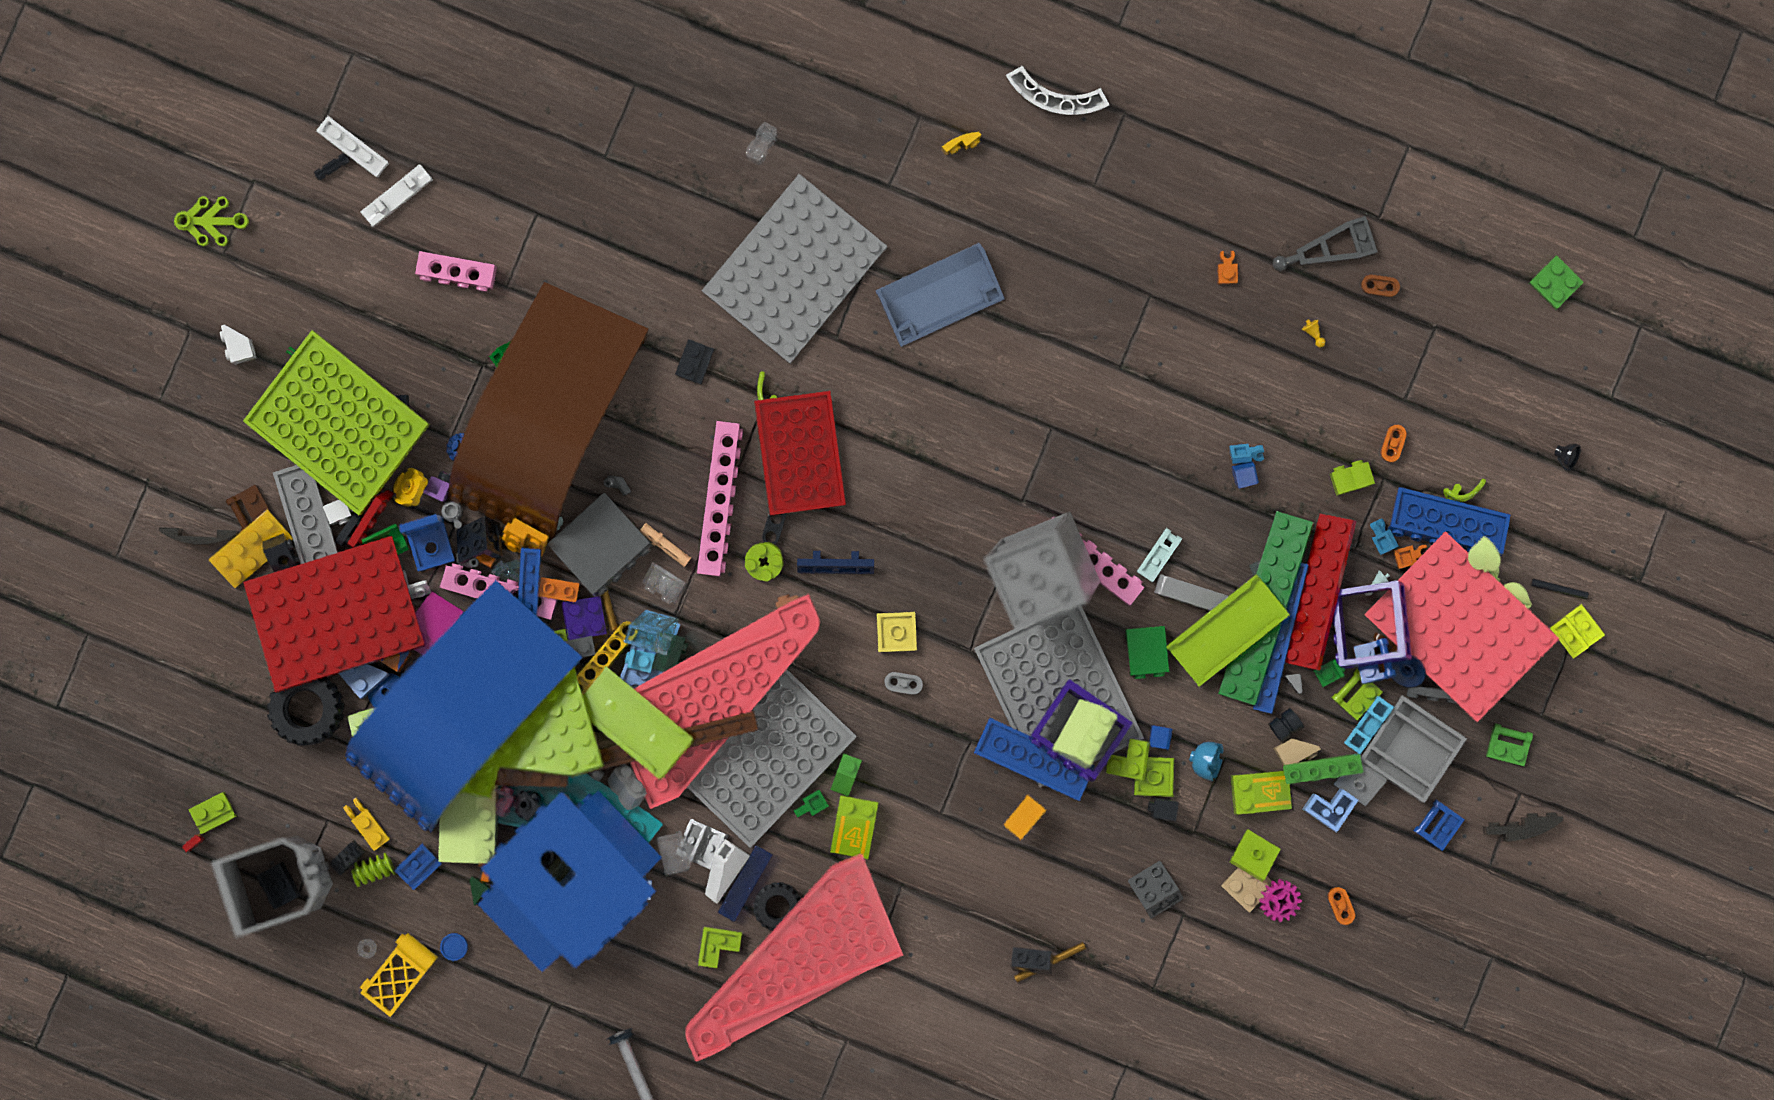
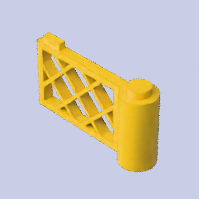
M409 933L406 935L401 934L395 942L398 944L395 950L372 979L367 978L360 986L362 989L361 994L389 1017L394 1014L438 958V956ZM396 954L403 959V966L393 967L392 959ZM408 968H415L420 972L416 979H408ZM404 969L405 980L395 981L394 970ZM390 970L392 981L382 982L381 973ZM395 983H405L406 992L396 994ZM392 984L393 995L383 996L382 985ZM379 985L380 996L373 997L367 992L371 986ZM394 997L395 1006L390 1011L384 1006V998Z

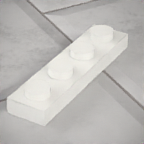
M329 116L326 117L316 130L377 178L389 164L388 161Z

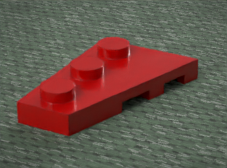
M386 490L375 497L348 541L349 545L354 548L359 544H363L362 539L368 537V531L377 523V518L385 510L388 502L394 495L393 492Z

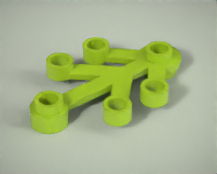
M205 196L198 198L197 203L188 212L182 211L176 214L174 218L175 226L182 231L188 230L197 239V243L203 247L209 244V238L201 234L194 225H202L215 238L216 243L224 247L228 244V238L220 234L213 225H234L238 229H245L249 224L248 217L243 213H237L234 217H214L221 209L229 206L228 199L223 196L219 197L216 203L202 217L194 216L202 208L206 209L209 207L210 201ZM206 199V205L202 206L201 201ZM224 199L226 204L220 206V201ZM187 218V223L183 225L181 220ZM243 218L245 221L244 224L239 225V219ZM205 237L206 242L201 244L200 239ZM221 237L225 238V242L223 244L219 243V239Z

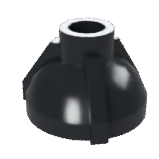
M1576 443L1565 447L1558 445L1554 455L1558 457L1562 467L1570 471L1576 465L1582 449Z

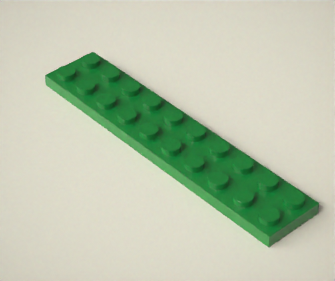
M1276 511L1257 575L1287 610L1314 522ZM1282 622L1227 665L1218 694L1256 706Z

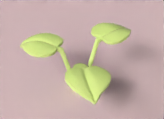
M1484 536L1469 551L1468 561L1473 568L1477 570L1484 569V572L1488 571L1500 582L1498 578L1501 563L1499 552L1494 544ZM1515 582L1504 585L1527 609L1532 606L1528 593L1523 586Z

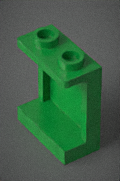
M1165 626L1125 630L1130 668L1129 675H1134V679L1146 678L1145 674H1153V677L1165 676V672H1169Z

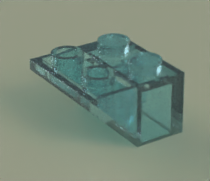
M645 610L629 624L624 643L667 656L678 619Z

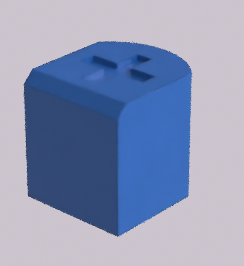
M1253 462L1232 466L1234 481L1239 489L1259 483Z
M1151 725L1150 747L1170 750L1173 729Z

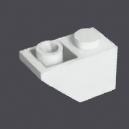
M226 325L221 326L220 337L222 342L226 343L227 350H225V355L228 361L235 365L257 358L251 339Z

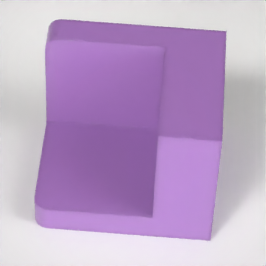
M432 476L423 493L445 503L448 497L449 483Z

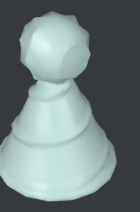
M1378 571L1371 585L1389 582L1387 578L1390 575L1387 573L1384 576L1381 571ZM1373 592L1365 593V595L1370 596Z

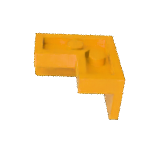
M1029 795L1024 797L1023 802L1004 823V826L1021 840L1046 811Z

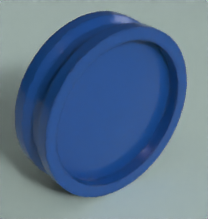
M451 933L445 936L440 944L442 955L451 961L461 959L468 950L467 940L458 933Z

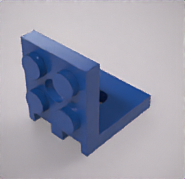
M435 514L399 525L401 533L406 534L418 572L456 561L443 517ZM433 542L437 548L434 553L430 554L427 552L426 546Z

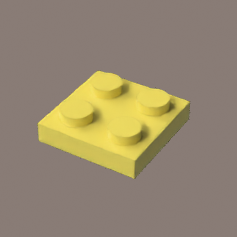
M915 612L877 614L878 652L917 651Z

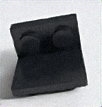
M483 516L456 530L459 563L463 564L482 554L495 559L503 557L499 522Z

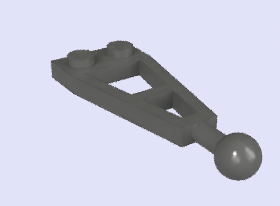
M1364 216L1348 221L1297 249L1296 255L1286 258L1283 256L1275 257L1272 264L1275 270L1283 271L1287 268V265L1299 262L1300 265L1360 259L1377 253V249L1367 218ZM1349 228L1356 253L1330 256L1326 240ZM1320 244L1323 257L1305 259L1304 252Z

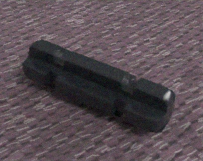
M342 153L337 156V159L334 158L323 165L322 169L319 168L314 171L316 178L321 181L326 178V175L329 176L340 169L341 165L344 166L349 163L347 155Z

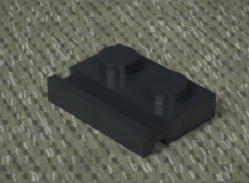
M688 339L675 375L701 385L715 349Z

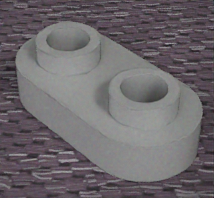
M891 672L885 677L884 681L888 690L906 694H917L923 687L922 680L918 676ZM892 678L898 680L897 685H891L890 681ZM915 681L917 683L916 688H910L909 683Z

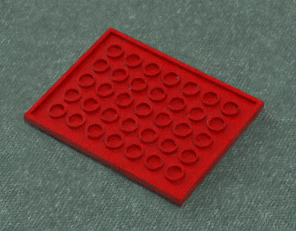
M392 536L243 582L276 693L425 646Z

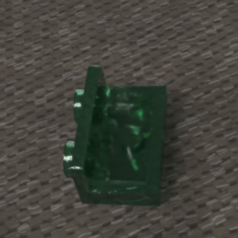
M663 631L652 668L665 672L681 663V655L685 654L688 648L686 638Z

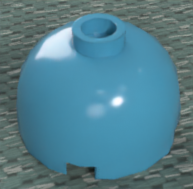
M1208 741L1201 743L1195 751L1191 752L1190 762H1192V768L1200 778L1214 781L1213 778L1216 779L1222 764L1219 754H1223V745Z

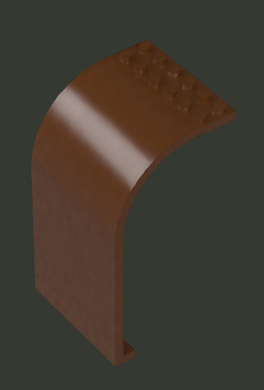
M544 282L471 416L452 467L448 498L457 504L461 503L467 506L472 511H479L490 519L499 520L504 525H507L508 522L512 523L514 518L547 535V543L555 538L560 513L578 466L641 344H644L649 329Z

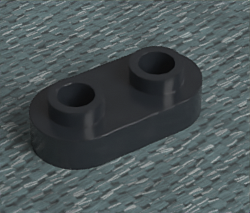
M354 513L335 542L342 547L345 544L348 546V541L364 515L360 516Z

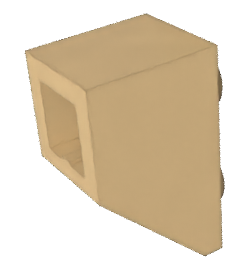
M1288 739L1273 748L1283 766L1299 763L1305 758L1310 760L1317 756V751L1320 750L1317 745L1295 739Z

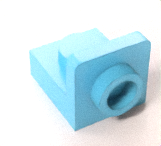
M631 649V653L627 652L625 663L628 664L627 668L651 673L655 654Z

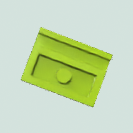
M225 792L188 809L200 834H204L237 817Z

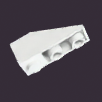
M726 839L714 855L705 895L716 904H718L750 857L746 852Z

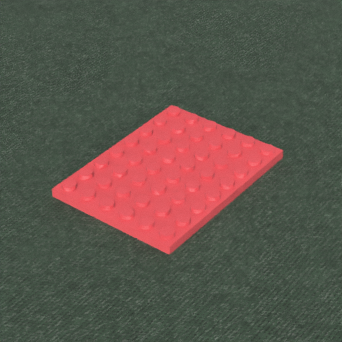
M1444 532L1398 580L1404 583L1411 655L1417 657L1423 663L1426 674L1478 722L1559 638L1488 571L1484 572V569L1477 570L1473 568L1468 561L1469 553L1447 532ZM1391 589L1364 615L1397 645Z

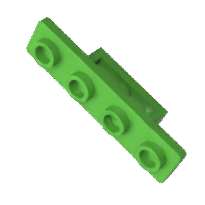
M1360 754L1286 764L1283 766L1287 784L1319 781L1325 778H1338L1363 772Z

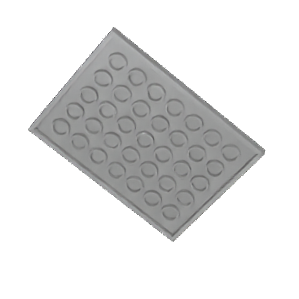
M799 174L703 288L702 292L791 364L885 251L887 246Z
M1081 605L1018 630L1013 629L974 648L1011 728L1030 736L1066 681L1070 679L1133 722L1114 752L1127 747L1131 738L1144 739ZM1067 692L1039 734L1055 745L1079 700ZM1115 724L1112 725L1093 762L1103 757L1121 728ZM1037 782L1039 787L1044 786L1043 784Z
M787 669L752 710L755 712L759 730L729 737L687 787L749 848L758 841L857 737Z

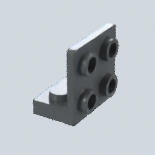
M1161 861L1128 880L1150 919L1183 900L1178 887Z

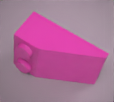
M431 591L416 612L425 646L414 650L424 655L464 611Z

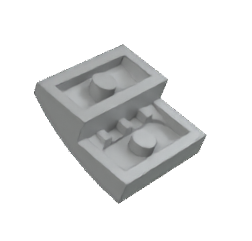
M690 819L676 855L711 870L714 855L723 841L727 840L728 834Z

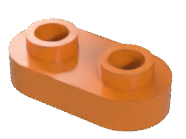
M1393 425L1386 432L1380 452L1382 459L1386 462H1394L1401 455L1406 439V430L1401 425ZM1394 431L1399 433L1398 438L1393 437ZM1387 450H1392L1393 456H1388Z
M1332 888L1328 893V901L1334 916L1339 923L1348 925L1355 919V911L1348 894L1343 888ZM1336 893H1339L1341 896L1339 900L1334 899ZM1343 911H1346L1348 913V916L1346 918H1342L1341 913Z

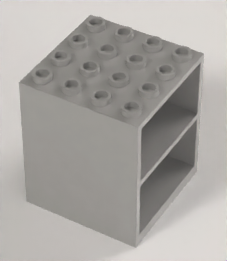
M1071 512L1000 539L984 558L1015 630L1087 603L1101 582Z

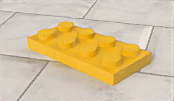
M267 509L210 557L209 561L236 588L268 561L263 552V541L283 533L286 539L293 540V537Z

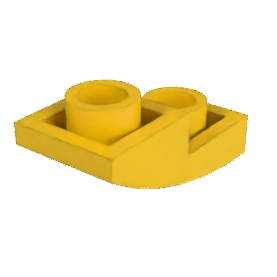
M972 132L956 137L944 144L942 151L945 155L949 153L954 154L961 148L960 144L965 149L969 147L973 149L980 143L981 134L980 132Z

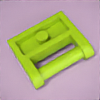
M1356 669L1353 672L1352 678L1331 698L1358 721L1376 698L1381 695L1382 691L1373 683L1364 684L1347 703L1343 701V698L1357 682L1361 681L1359 670Z

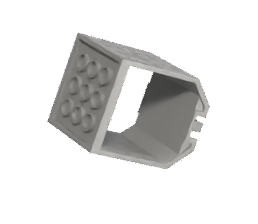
M299 836L282 838L211 862L236 937L321 909L333 885L328 872L330 867L328 862L324 860L321 847ZM285 844L296 851L310 899L303 911L257 926L236 860Z

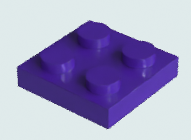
M600 596L580 599L576 602H562L568 640L607 634Z

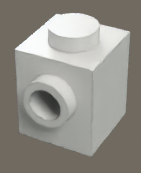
M340 500L323 506L331 525L337 523L340 525L346 524L353 516L354 511Z

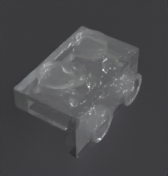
M681 830L677 831L676 834L657 837L665 876L687 872L690 865H692L690 854L686 853L687 839L685 835H682Z

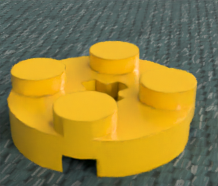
M408 468L407 470L409 471L398 476L393 488V492L396 493L395 501L405 507L417 506L428 484V479L424 477L421 471Z

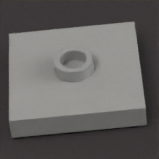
M1362 762V773L1340 776L1336 779L1334 785L1339 789L1345 790L1358 799V802L1366 806L1386 783L1387 778Z

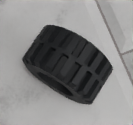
M774 882L766 885L755 898L753 906L756 919L761 926L770 931H773L786 917L774 918L769 915L766 906L771 897L780 895L787 899L789 902V912L787 915L801 901L797 890L789 884Z

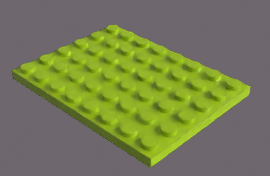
M311 330L243 420L250 428L360 516L430 426L420 415L313 330Z

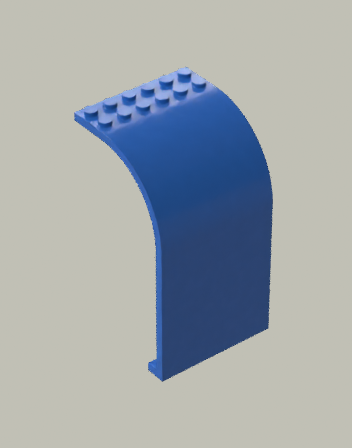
M495 580L401 677L371 711L350 740L345 754L346 761L352 767H358L361 770V775L367 780L371 779L375 783L374 786L380 792H386L390 796V801L396 806L399 804L409 818L414 817L421 829L424 831L428 830L431 833L436 828L444 810L468 780L573 667L580 663L582 656Z

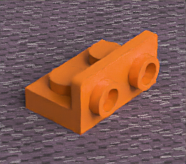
M541 577L539 596L576 602L581 584Z

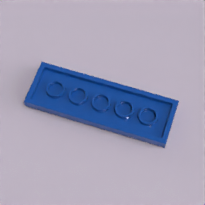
M989 718L975 748V754L1080 801L1088 781L1081 779L1079 773L1074 769L1070 771L1065 768L1063 762L1058 758L1055 760L1048 756V751L1042 747L1040 749L1035 747L1031 743L1032 740L1029 739V735ZM1091 764L1088 768L1093 771L1095 765Z

